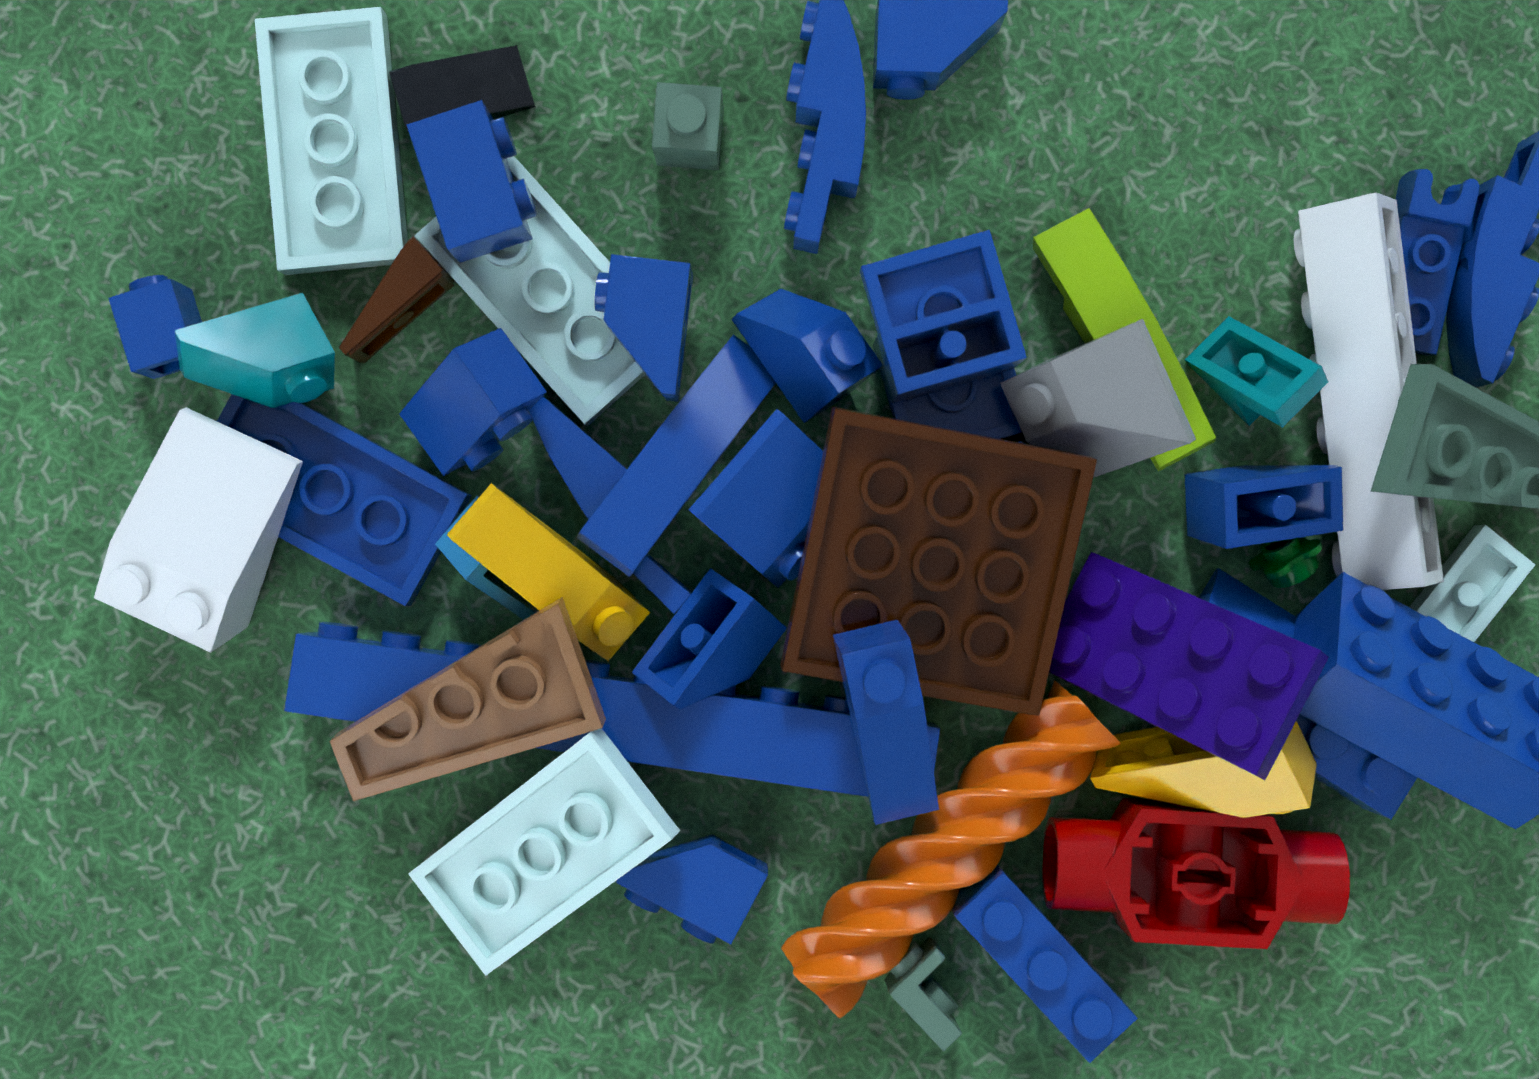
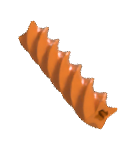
M1054 680L1048 699L1042 701L1039 716L1018 713L1009 724L1002 744L981 751L968 762L959 779L957 790L937 795L939 810L917 815L912 835L891 840L879 848L871 860L866 881L848 884L833 893L826 903L821 926L797 931L787 938L781 949L793 965L792 973L813 991L841 1019L859 1001L867 981L888 973L898 965L907 953L914 934L931 929L944 920L954 907L960 888L978 883L991 874L1000 862L1005 843L1023 838L1037 829L1046 817L1051 797L1075 790L1084 783L1092 772L1097 751L1120 745L1119 740L1094 716L1081 699L1076 695L1070 694Z

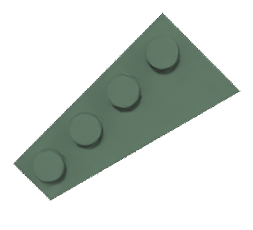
M1410 364L1370 492L1539 509V421L1433 364Z

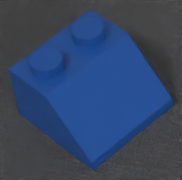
M776 409L688 510L779 588L786 579L794 580L799 574L823 450L787 416Z

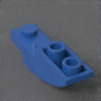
M820 0L819 3L807 1L800 40L810 42L806 64L795 62L793 64L786 101L797 103L795 123L818 127L817 132L805 129L797 168L808 170L804 193L791 192L784 223V229L795 231L793 249L818 254L830 194L853 199L856 197L864 153L866 124L864 75L859 45L844 0Z
M1539 131L1518 143L1504 177L1497 175L1479 185V194L1472 224L1465 227V234L1446 312V327L1453 375L1476 388L1494 383L1506 372L1515 352L1514 346L1510 345L1516 329L1519 323L1530 315L1539 298V288L1535 287L1539 278V263L1522 256L1533 244L1539 233V219L1536 218L1539 212Z

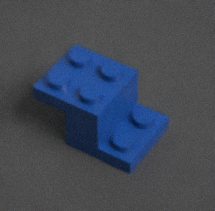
M990 230L861 266L860 274L878 334L874 341L873 349L883 364L879 370L893 418L997 439H1005L1022 434L1000 383L1016 376L1014 368L1023 362L1027 356Z

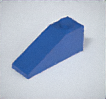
M898 620L833 634L875 825L939 810L924 701L910 637Z

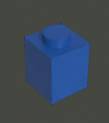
M153 275L131 282L128 285L130 291L109 297L108 299L131 372L156 379L181 371L179 368L175 330L202 322L192 289L173 279H168L167 276Z

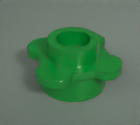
M1306 537L1263 543L1260 547L1261 553L1249 560L1248 564L1253 571L1263 570L1273 587H1290L1306 580L1316 572L1319 567L1316 555L1322 550L1323 546L1319 539L1308 540Z

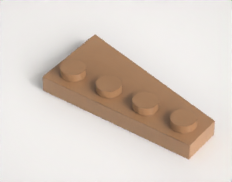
M563 597L337 732L329 742L352 800L356 801L601 729L604 726L606 717Z

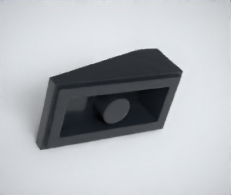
M517 45L413 64L389 71L408 133L407 124L480 100L484 102L493 119L536 107Z

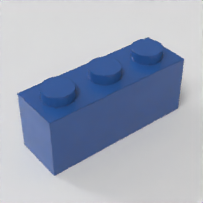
M999 865L982 881L959 890L956 902L952 908L954 916L1089 1063L1138 1019L1121 997Z

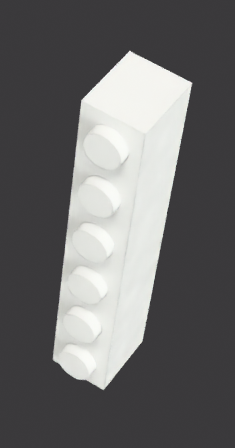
M1376 192L1299 210L1300 229L1294 233V250L1299 264L1305 267L1308 291L1303 293L1301 299L1302 315L1307 327L1313 329L1316 354H1312L1310 360L1322 366L1329 381L1320 390L1323 416L1319 417L1317 421V439L1322 452L1328 454L1329 465L1342 467L1343 531L1337 532L1338 541L1334 543L1332 549V562L1335 574L1338 577L1342 572H1345L1367 585L1376 586L1382 590L1425 587L1444 582L1434 499L1370 492L1410 364H1417L1397 200Z

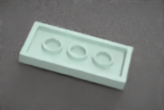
M382 7L255 19L277 271L284 275L392 265L401 249L407 243L408 237L395 96L389 71H392L386 13Z
M513 156L507 158L513 180L525 179L537 213V217L527 220L533 237L532 240L460 263L447 250L437 217L433 218L414 236L498 329L502 328L515 348L588 427L636 384L645 373L610 331L603 320L604 312L595 311L597 276L599 272L609 273L610 262Z
M601 728L591 731L408 874L486 976L671 841L679 833L680 829Z

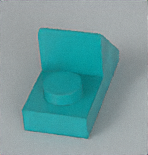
M1230 316L1185 359V362L1248 426L1261 415L1283 428L1329 382L1321 365Z

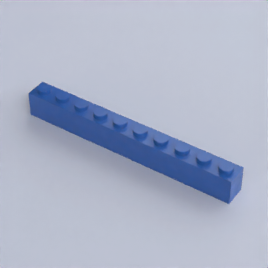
M319 622L318 632L296 634L284 711L356 722L482 645L446 640L445 649L441 651L420 648L421 636L383 631L381 642L357 638L359 628L357 626ZM585 660L606 717L602 729L627 762L868 797L847 698L826 695L824 706L798 703L800 692L795 690L762 686L760 697L735 694V685L679 710L634 675V679L609 675V663ZM927 722L934 770L940 727L933 722ZM590 732L537 748L565 752Z

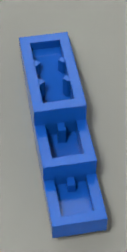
M734 334L578 533L576 537L578 540L628 577L632 575L775 386L776 382L750 346Z
M543 396L529 410V413L533 418V422L550 459L581 510L589 519L627 468ZM649 554L645 556L633 572L674 614L677 613L692 593Z

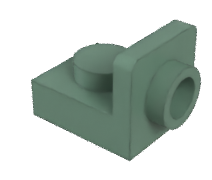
M928 937L920 946L915 941H912L903 959L890 970L891 973L884 981L889 994L944 1052L962 1035V1032L955 1018L951 1015L958 1008V1005L933 978L925 985L921 983L945 959L938 944L931 937Z

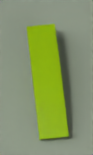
M1090 208L1034 236L1033 250L1064 297L1063 310L1085 344L1140 319L1144 320L1196 437V440L1190 444L1151 457L1150 459L1158 472L1214 443L1216 436L1184 370L1127 267Z

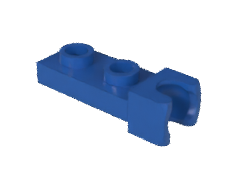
M1417 169L1409 171L1401 177L1395 200H1397L1415 353L1432 356L1437 355L1465 227L1472 224L1480 186L1476 179H1468L1462 184L1452 185L1446 188L1442 202L1439 204L1433 199L1431 194L1433 182L1431 171L1428 169Z

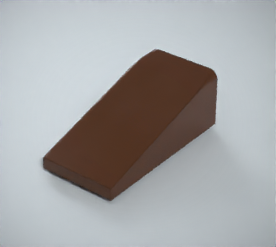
M414 236L401 249L339 346V349L346 356L359 363L367 362L454 286L453 278Z

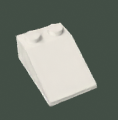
M187 407L179 410L110 541L94 598L210 653L246 629L250 623L303 461Z

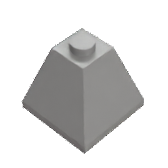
M1143 319L1044 361L1000 383L1026 442L1033 446L1090 456L1097 459L1093 478L1190 444L1196 440Z

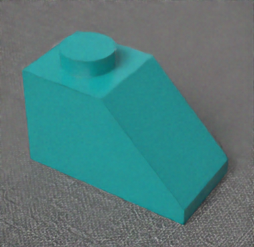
M303 293L175 330L179 368L184 378L271 408L291 402H308L316 399L325 391L334 389L335 352Z

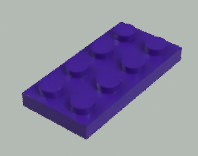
M1091 552L1065 601L1049 673L1265 781L1329 657L1315 647Z

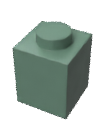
M657 82L652 149L657 166L719 170L724 115L722 87Z

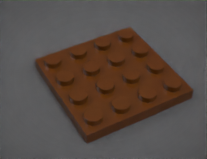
M832 407L780 663L782 671L843 682L833 634L898 620L911 640L922 696L1039 716L1097 459L1070 452Z

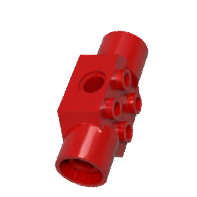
M1123 798L1110 820L1050 817L1048 819L1044 832L1042 886L1045 904L1048 909L1111 912L1116 924L1134 942L1268 949L1283 922L1338 924L1343 919L1348 905L1350 869L1344 843L1340 836L1334 832L1279 829L1274 816L1270 814L1243 818L1153 799Z

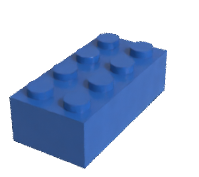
M1342 572L1296 615L1294 639L1321 650L1329 657L1300 715L1514 829L1519 828L1539 815V677L1504 659L1493 649L1482 647L1448 629L1439 620L1422 615L1389 597L1382 589L1367 585L1345 572Z

